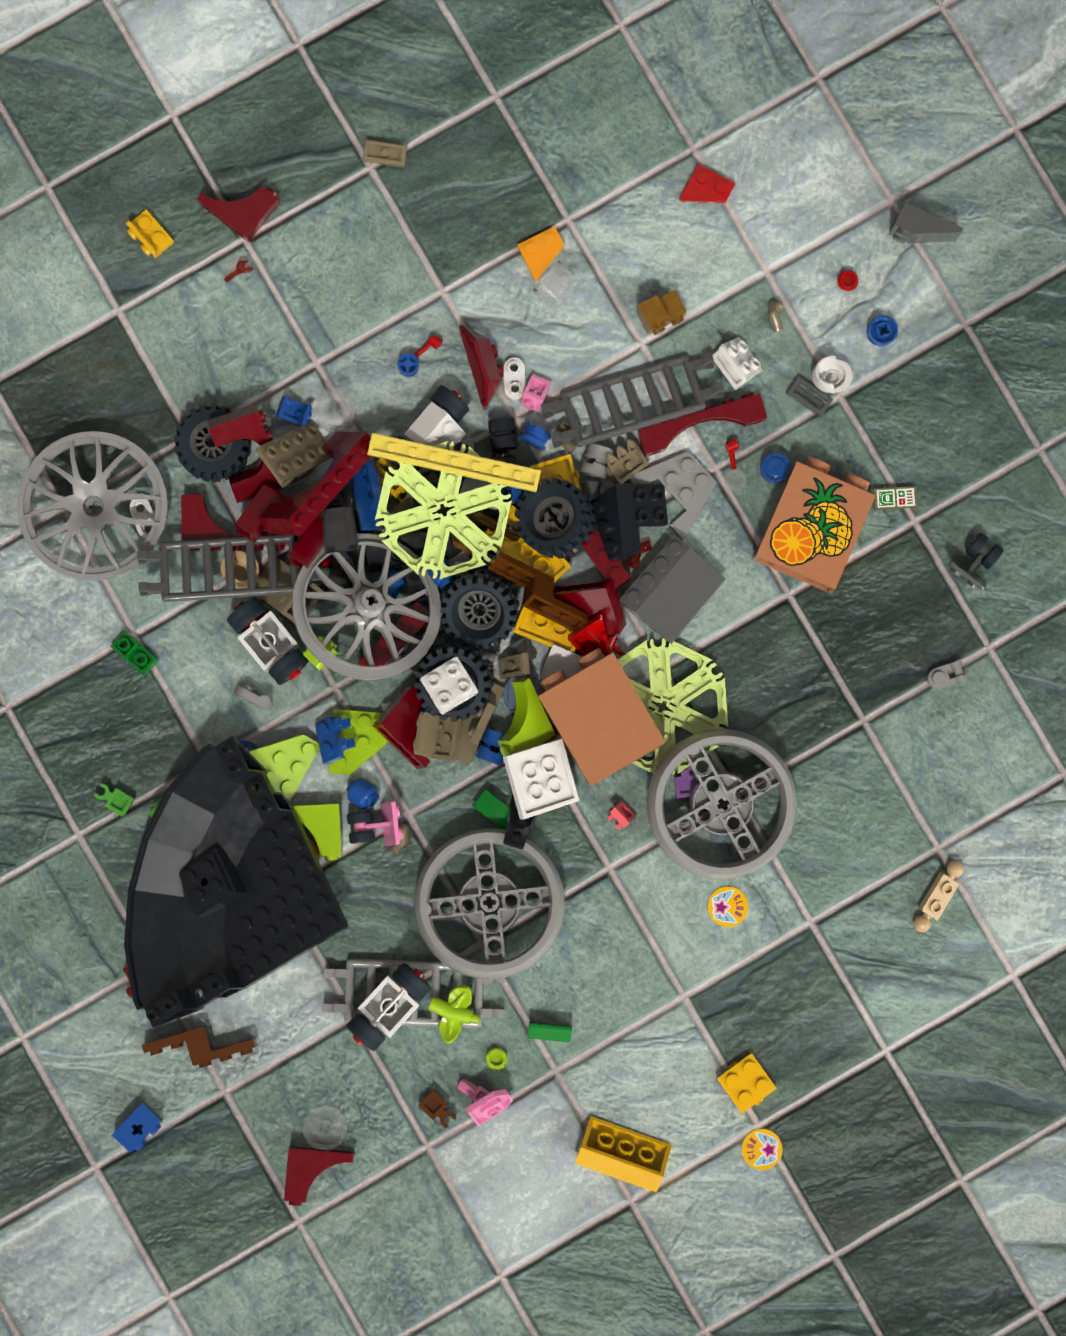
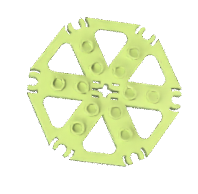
M448 441L433 446L446 449ZM454 442L450 443L449 450L455 451L453 448ZM462 444L461 450L457 452L464 453L466 449L465 444ZM468 446L467 454L479 456ZM397 462L400 465L398 470H394L392 467L388 468V471L394 476L392 477L385 472L375 520L383 518L384 521H379L375 525L376 527L382 525L386 528L385 533L379 534V537L383 538L388 535L389 538L381 541L417 575L420 566H422L421 576L424 577L426 570L430 569L433 571L432 579H436L437 571L440 570L439 579L487 565L481 560V557L483 556L486 562H490L491 559L487 556V552L489 550H492L495 554L499 552L493 544L497 545L500 549L502 547L512 500L503 502V500L511 497V494L503 495L501 493V489L507 486H498L496 483L489 482L487 486L458 494L462 479L460 475L441 471L436 489L414 469V465ZM400 485L422 506L390 514L387 511V503L391 487ZM441 504L448 508L454 506V508L446 512L447 516H443L442 513L432 514L440 509ZM496 507L499 510V518L495 534L487 536L465 515ZM428 527L423 553L419 559L412 558L397 544V538L400 535ZM450 532L472 552V559L470 561L451 567L444 564L443 560Z
M664 638L661 639L662 645L660 647H656L654 640L651 639L649 642L651 648L648 649L646 640L618 659L622 667L640 655L648 659L650 688L631 679L629 680L666 742L654 750L655 757L652 761H645L640 758L632 763L654 774L656 767L663 757L676 745L675 726L692 734L711 729H725L719 727V724L728 727L725 678L716 682V679H719L723 674L721 672L718 675H713L711 672L716 663L706 667L709 662L713 661L712 659L675 641L672 644L669 643L667 648L665 647L666 640ZM673 653H678L696 662L698 666L697 671L672 687L670 656ZM713 689L717 693L718 715L716 718L711 719L684 705L704 691ZM652 701L660 704L665 701L666 707L673 711V713L668 710H663L662 713L658 712L659 707L652 703ZM709 746L704 748V750L708 754L718 746ZM686 759L677 766L678 773L689 767Z

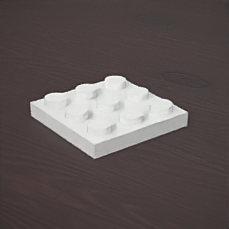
M557 739L503 757L520 819H526L579 801L563 739Z

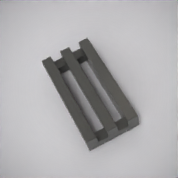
M800 376L796 378L786 393L820 418L833 401L831 397ZM798 383L802 384L807 389H809L810 391H812L813 393L827 401L826 404L822 403L821 401H819L818 399L804 391L802 388L797 386ZM793 390H796L798 393H800L801 395H803L804 397L818 405L820 408H822L821 411L809 402H807L806 400H804L803 398H801L800 396H798L797 394H795Z

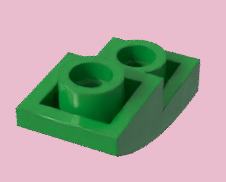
M125 630L110 646L143 676H146L159 661Z
M484 789L472 806L501 829L507 830L509 806L490 791Z

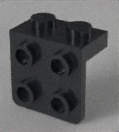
M634 484L635 490H632L633 504H636L637 510L634 511L635 524H638L639 527L666 526L668 524L664 486L662 484Z

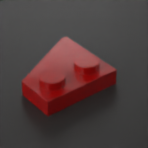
M698 164L679 201L682 203L714 202L725 204L736 183Z
M601 614L568 634V641L583 656L600 648L604 657L611 654V647Z

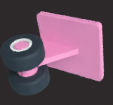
M391 801L380 804L382 823L367 824L373 821L371 811L347 814V823L349 825L354 824L355 832L349 834V842L351 844L375 841L374 831H368V829L383 828L385 847L400 844L402 830L398 827L400 810L396 806V802Z

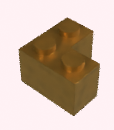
M673 290L661 297L656 295L638 304L636 313L647 334L653 333L657 335L665 330V326L671 323L674 326L684 321L683 317L686 316L687 312L676 290Z

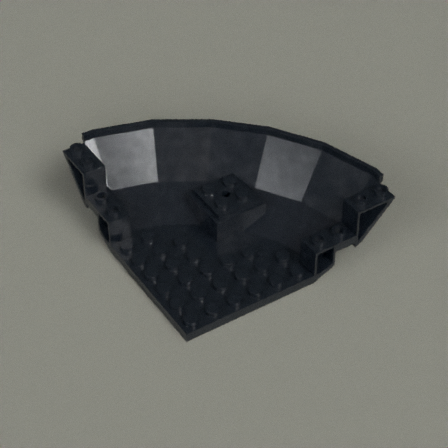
M233 736L217 746L209 743L203 747L166 789L142 837L128 888L124 948L134 1005L137 1010L145 1009L146 1017L150 1021L152 1028L197 1012L218 998H227L252 986L349 927L296 811L283 793L274 792L267 777L268 772ZM256 784L259 785V789H258V790H256V788H255ZM204 878L208 881L206 886L203 885ZM200 990L202 991V997L199 995Z

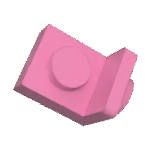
M532 374L524 390L520 405L529 410L540 412L541 404H543L552 382Z

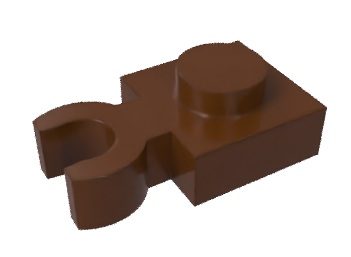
M434 1089L418 1104L432 1120L438 1116L444 1128L449 1127L445 1123V1117L450 1116L454 1120L457 1119L453 1112L445 1110L449 1104Z

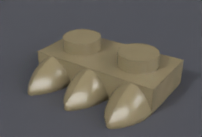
M627 439L626 442L627 451L617 446V458L609 453L606 455L607 467L605 470L614 485L624 483L649 465L639 446L630 439Z

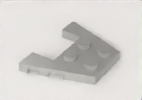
M689 451L640 471L628 479L630 483L651 484L657 479L684 508L686 512L670 525L682 540L687 536L717 483Z

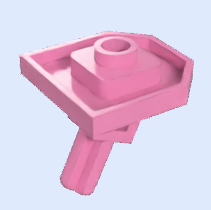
M466 1079L460 1080L457 1086L458 1090L471 1098L473 1104L465 1109L478 1126L506 1110L513 1101L506 1089L490 1093L480 1085L477 1087Z

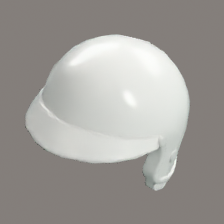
M832 355L822 358L812 371L814 385L826 393L833 394L845 390L853 378L851 367L843 360L836 359Z

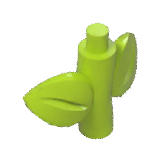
M458 985L452 988L448 994V1002L433 996L428 1010L442 1016L438 1023V1030L442 1039L447 1044L452 1043L459 1036L462 1030L461 1022L479 1024L481 1016L474 1014V1010L468 1008L472 1001V992L467 985Z

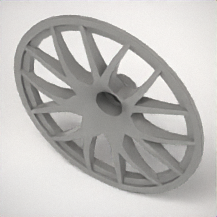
M88 431L71 434L53 442L33 460L20 485L17 511L20 527L26 542L36 556L47 566L68 577L82 580H103L121 575L139 564L137 550L152 551L166 523L168 500L165 484L159 469L145 451L121 436L107 432ZM87 444L96 445V475L90 484L81 477L74 447ZM100 444L124 451L103 471ZM70 449L73 476L50 463V461ZM128 454L140 463L143 469L117 490H109L107 482L112 472ZM48 466L66 478L72 484L73 494L63 497L36 485L35 483L43 469ZM145 473L148 474L155 496L127 493ZM33 489L57 501L31 512ZM128 500H156L154 522L119 515L116 507L120 502ZM95 503L101 507V510H97L96 514L90 509ZM66 509L71 512L68 522L44 535L37 536L31 517L53 510ZM122 523L152 526L143 544L138 548ZM105 525H115L135 550L132 555L119 563L116 562L105 543L102 533ZM87 528L90 535L83 568L63 562L73 536L79 529ZM67 532L58 559L47 550L41 541ZM97 541L113 565L102 568H88Z
M357 534L358 544L361 545L357 571L350 566L339 552L325 553L324 547L308 568L304 567V565L302 566L293 589V618L297 631L307 649L329 669L354 679H387L409 670L431 648L440 626V595L437 585L434 584L427 570L425 576H421L422 566L419 568L418 575L425 589L399 599H394L387 595L388 588L393 583L413 570L409 567L387 579L392 551L381 540L388 538H380L379 535ZM397 542L412 558L419 559L409 548ZM366 545L386 549L380 577L374 583L365 578L364 554ZM333 554L352 581V588L344 589L335 584L320 570L318 565L329 555ZM314 571L331 592H306L310 577ZM427 593L429 617L403 605ZM370 597H373L375 602L372 606L368 604L369 601L367 600ZM305 598L337 601L344 607V610L332 616L307 618ZM397 613L427 622L428 625L422 640L413 638L399 630L391 623L389 615ZM309 623H336V625L321 644ZM354 624L356 636L342 660L328 651L325 645L344 625ZM373 628L381 632L392 654L394 663L375 667L370 649V631ZM392 635L415 644L417 647L407 656L399 659ZM360 641L369 667L346 662Z

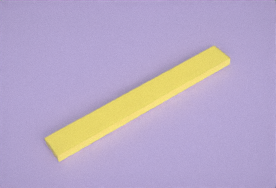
M376 433L371 435L367 453L370 456L532 492L537 491L541 470Z

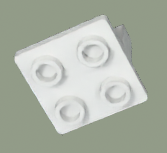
M739 337L719 346V350L712 355L715 363L735 390L741 388L754 376L763 372L759 360L753 357L748 350L746 342Z
M454 657L420 678L441 714H445L478 694L476 686L458 657Z

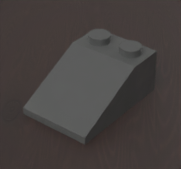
M905 202L889 235L893 236V239L899 243L956 242L964 228Z

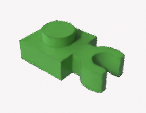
M101 783L100 786L105 789V794L100 796L95 793L94 796L99 800L106 799L105 807L125 817L135 799L118 788H115L112 793L108 785Z

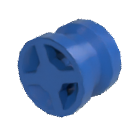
M403 354L398 359V370L403 376L412 377L416 375L419 370V363L413 354Z

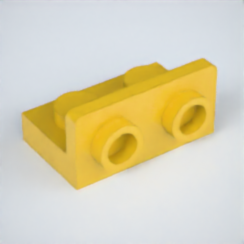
M147 209L132 222L129 220L126 222L129 228L126 230L133 240L139 239L142 243L140 248L147 256L152 254L156 259L175 243Z

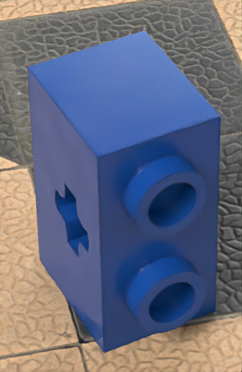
M142 1102L112 1136L130 1153L134 1150L138 1152L147 1143L144 1139L149 1134L153 1136L162 1127L159 1123L163 1119L148 1104ZM139 1124H142L143 1127L141 1130L143 1131V1133H136L135 1125L138 1126Z

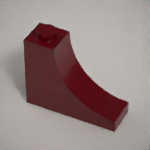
M263 186L249 197L238 201H219L203 193L197 198L198 203L248 243L280 204L277 198L278 194L269 187L266 190Z
M613 578L554 586L552 597L588 614L590 619L601 614L607 635L610 637L619 635L627 623Z
M410 686L400 691L372 726L416 769L426 768L431 762L427 757L414 754L413 742L417 734V719L424 700L422 698L418 699L416 694L419 690Z
M290 1146L288 1150L284 1201H289V1205L301 1206L302 1202L306 1203L309 1189L315 1178L325 1169L336 1164L353 1163L355 1152Z

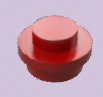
M850 270L841 272L837 278L839 288L846 292L854 290L859 281L856 273Z

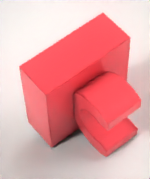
M622 800L610 811L611 815L608 817V821L615 818L619 822L615 828L620 829L622 826L625 828L637 815Z

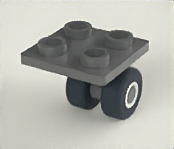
M979 533L966 549V553L972 558L979 554L969 567L954 556L950 559L949 563L951 566L950 570L958 577L963 575L968 579L967 583L975 590L980 588L982 591L986 588L987 582L973 570L980 561L982 566L990 569L1004 551L997 544L992 548L986 544L988 537L983 533Z

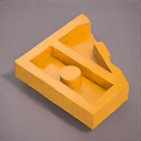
M555 226L517 245L535 282L539 281L554 258L564 248V243Z

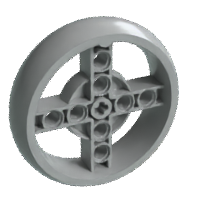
M711 729L685 738L663 757L649 785L647 813L650 827L657 843L677 865L702 877L732 879L759 870L774 859L782 850L794 827L797 813V795L795 784L787 765L770 745L758 737L743 731ZM715 745L739 747L759 757L767 767L745 779L729 772H716L704 748ZM686 759L698 781L691 795L690 810L666 823L663 806L665 789L676 767ZM701 760L705 761L707 764L706 770L698 772L696 769L697 763ZM763 777L765 784L762 788L757 789L755 787V780ZM711 779H715L717 782V787L713 791H709L706 787L707 782ZM778 786L780 793L778 821L769 839L762 847L758 848L746 826L753 814L754 798ZM739 788L746 790V795L743 799L736 797V791ZM719 799L727 800L724 809L717 807V804H720L718 802ZM701 809H707L709 812V816L705 820L698 818V813ZM731 817H736L738 820L735 828H729L727 825V821ZM688 819L690 827L685 831L680 830V822ZM699 829H703L705 832L716 836H728L740 860L728 863L705 861L687 852L678 844V841ZM741 836L748 838V843L745 847L738 846V839Z
M481 828L470 830L445 842L425 863L419 875L414 894V913L417 927L428 949L450 969L478 979H500L513 976L536 964L554 944L564 919L565 894L563 884L552 860L537 844L528 838L526 839L524 849L503 844L506 833L504 829ZM493 845L514 849L527 857L539 870L546 886L518 889L509 877L496 872ZM473 847L476 874L463 884L458 896L431 899L435 879L443 866L456 854ZM482 855H487L490 857L491 862L487 866H482L478 861ZM483 877H491L493 885L488 888L484 887L481 884ZM529 893L537 894L539 900L536 904L527 902L526 897ZM513 895L517 898V904L512 907L507 906L505 898ZM486 898H491L492 901L496 902L492 909H488L487 905H483V902H487ZM466 900L472 901L474 903L473 910H463L462 903ZM446 902L453 906V910L448 914H444L440 910L441 905ZM548 907L544 928L536 941L523 953L506 960L503 932L515 924L521 910ZM461 917L463 923L469 929L483 935L486 962L473 961L453 951L438 934L433 920ZM490 919L496 920L498 922L497 929L493 931L488 930L486 922ZM491 941H498L501 948L498 952H491L488 949V944Z

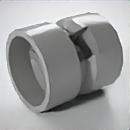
M589 444L585 453L587 459L583 460L580 473L594 479L606 480V455L608 453L613 455L614 451L598 444Z

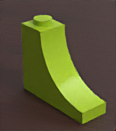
M518 678L511 682L515 692L516 709L510 728L498 740L503 756L541 745L555 735L530 678Z
M340 804L292 806L300 822L313 834L319 848V854L321 857L325 856V861L338 860V856H343Z

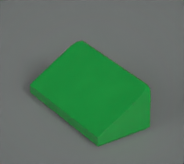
M529 1023V1039L559 1042L571 1041L572 1027L569 1025Z

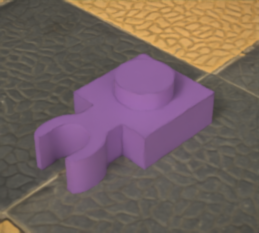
M690 766L680 772V777H674L676 799L691 798L692 792L697 785L695 775H689Z

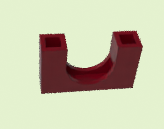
M256 404L207 420L215 447L239 439L252 440L260 446L273 440L270 429L265 430L263 425L266 422L263 410L258 411ZM262 459L253 468L228 477L237 503L254 498L264 484L270 488H282Z
M264 484L236 521L237 533L256 543L266 529L258 517L271 503L283 502L293 497L288 498L282 495L277 488H270ZM318 515L289 553L290 563L299 569L303 565L308 568L324 547L323 517Z

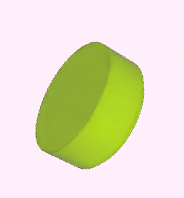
M493 1048L486 1055V1063L491 1069H502L507 1063V1055L504 1050Z

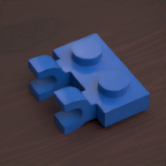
M330 716L315 723L323 764H331L344 758L343 751L356 747L354 739L346 740L345 737L340 738L339 731L351 727L350 718L342 720L341 717Z

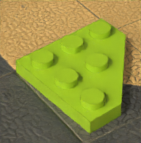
M334 709L333 717H341L342 720L350 718L351 727L339 731L340 738L345 737L346 740L354 739L356 747L343 751L344 758L329 764L328 773L351 775L388 743L372 726L382 713Z
M299 734L289 739L279 740L247 751L268 772L267 777L274 792L283 793L286 799L291 801L320 748L318 742L303 734Z

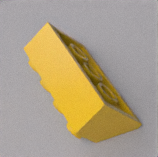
M590 1116L575 1164L657 1192L664 1176L672 1145Z

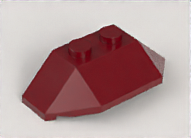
M462 325L459 326L460 335L484 411L488 409L501 385V377H504L501 364H496L495 357H498L495 344L491 345L488 338Z

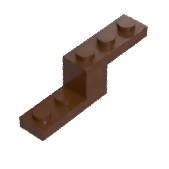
M501 551L488 563V570L524 587L523 607L572 631L588 621V614L552 597L553 577Z
M205 1025L143 1044L142 1049L144 1053L150 1052L152 1056L162 1053V1048L171 1046V1050L184 1046L183 1042L186 1041L192 1065H199V1068L212 1065L211 1060L219 1058L220 1062L232 1059V1054L240 1052L241 1056L252 1053V1048L256 1047L257 1043L255 1038L213 1050L208 1029Z

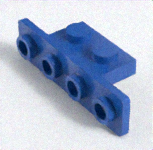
M368 461L349 480L362 531L380 530L382 525L378 527L375 525L381 521V519L375 520L382 490L379 484V471L375 469L374 461Z

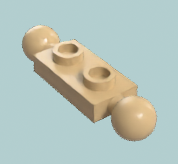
M954 860L947 865V875L941 872L938 874L918 907L919 910L924 912L923 915L916 917L913 923L914 928L918 932L923 933L929 930L931 926L930 918L938 921L960 885L954 881L956 877H960L964 872V866L960 861Z

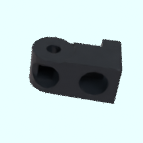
M405 565L404 570L409 568V566ZM414 571L406 575L410 595L425 589L421 578ZM427 593L412 601V604L429 601Z

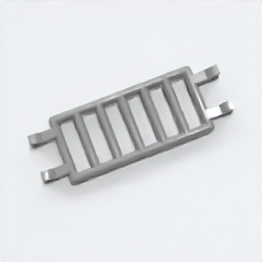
M348 959L346 961V969H324V977L346 978L345 1004L322 1003V1012L344 1013V1021L346 1023L353 1018L355 967L368 968L366 999L375 990L376 968H389V976L395 982L397 981L392 977V974L403 962L413 970L415 968L418 970H432L431 1001L433 996L440 998L441 970H454L440 961ZM456 971L453 974V988L462 985V974ZM475 978L474 1014L481 1016L479 1024L461 1022L462 1027L479 1028L482 1025V1017L504 1018V1009L482 1007L483 983H505V978ZM417 1008L402 1025L438 1026L441 1018H439V1014L432 1011L430 1017H417Z

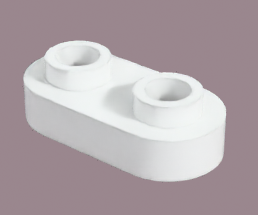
M510 358L504 364L505 395L512 401H518L522 399L526 388L525 366L520 359ZM517 365L518 370L513 372L510 370V367ZM518 386L519 391L516 393L512 392L511 388Z
M148 500L131 501L129 510L133 519L154 522L155 514ZM140 505L145 507L143 512H138L137 510ZM135 525L138 533L146 539L149 532L145 531L146 526Z

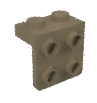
M420 712L417 719V734L413 742L414 754L456 762L462 719L459 718L457 722H451V718L447 717L443 721L440 720L439 715L432 716L428 712Z

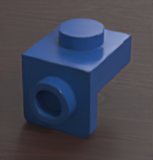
M282 397L275 417L297 426H305L311 418L312 406L302 404L288 397Z

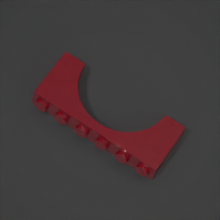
M335 432L323 445L333 459L323 476L297 496L283 502L271 503L258 517L269 534L300 536L371 457L367 455L371 440L367 432Z
M288 493V498L295 497L300 493ZM203 494L181 495V541L243 537L225 532L212 521L208 514ZM265 531V532H263V533L261 534V536H262V535H278V534H269L268 531ZM303 533L300 536L296 535L297 542L299 541ZM289 542L276 543V551L285 550V547H289ZM267 544L254 545V551H263ZM246 545L233 546V551H242V547H246ZM211 547V551H221V548L224 547ZM200 548L190 549V552L200 551Z

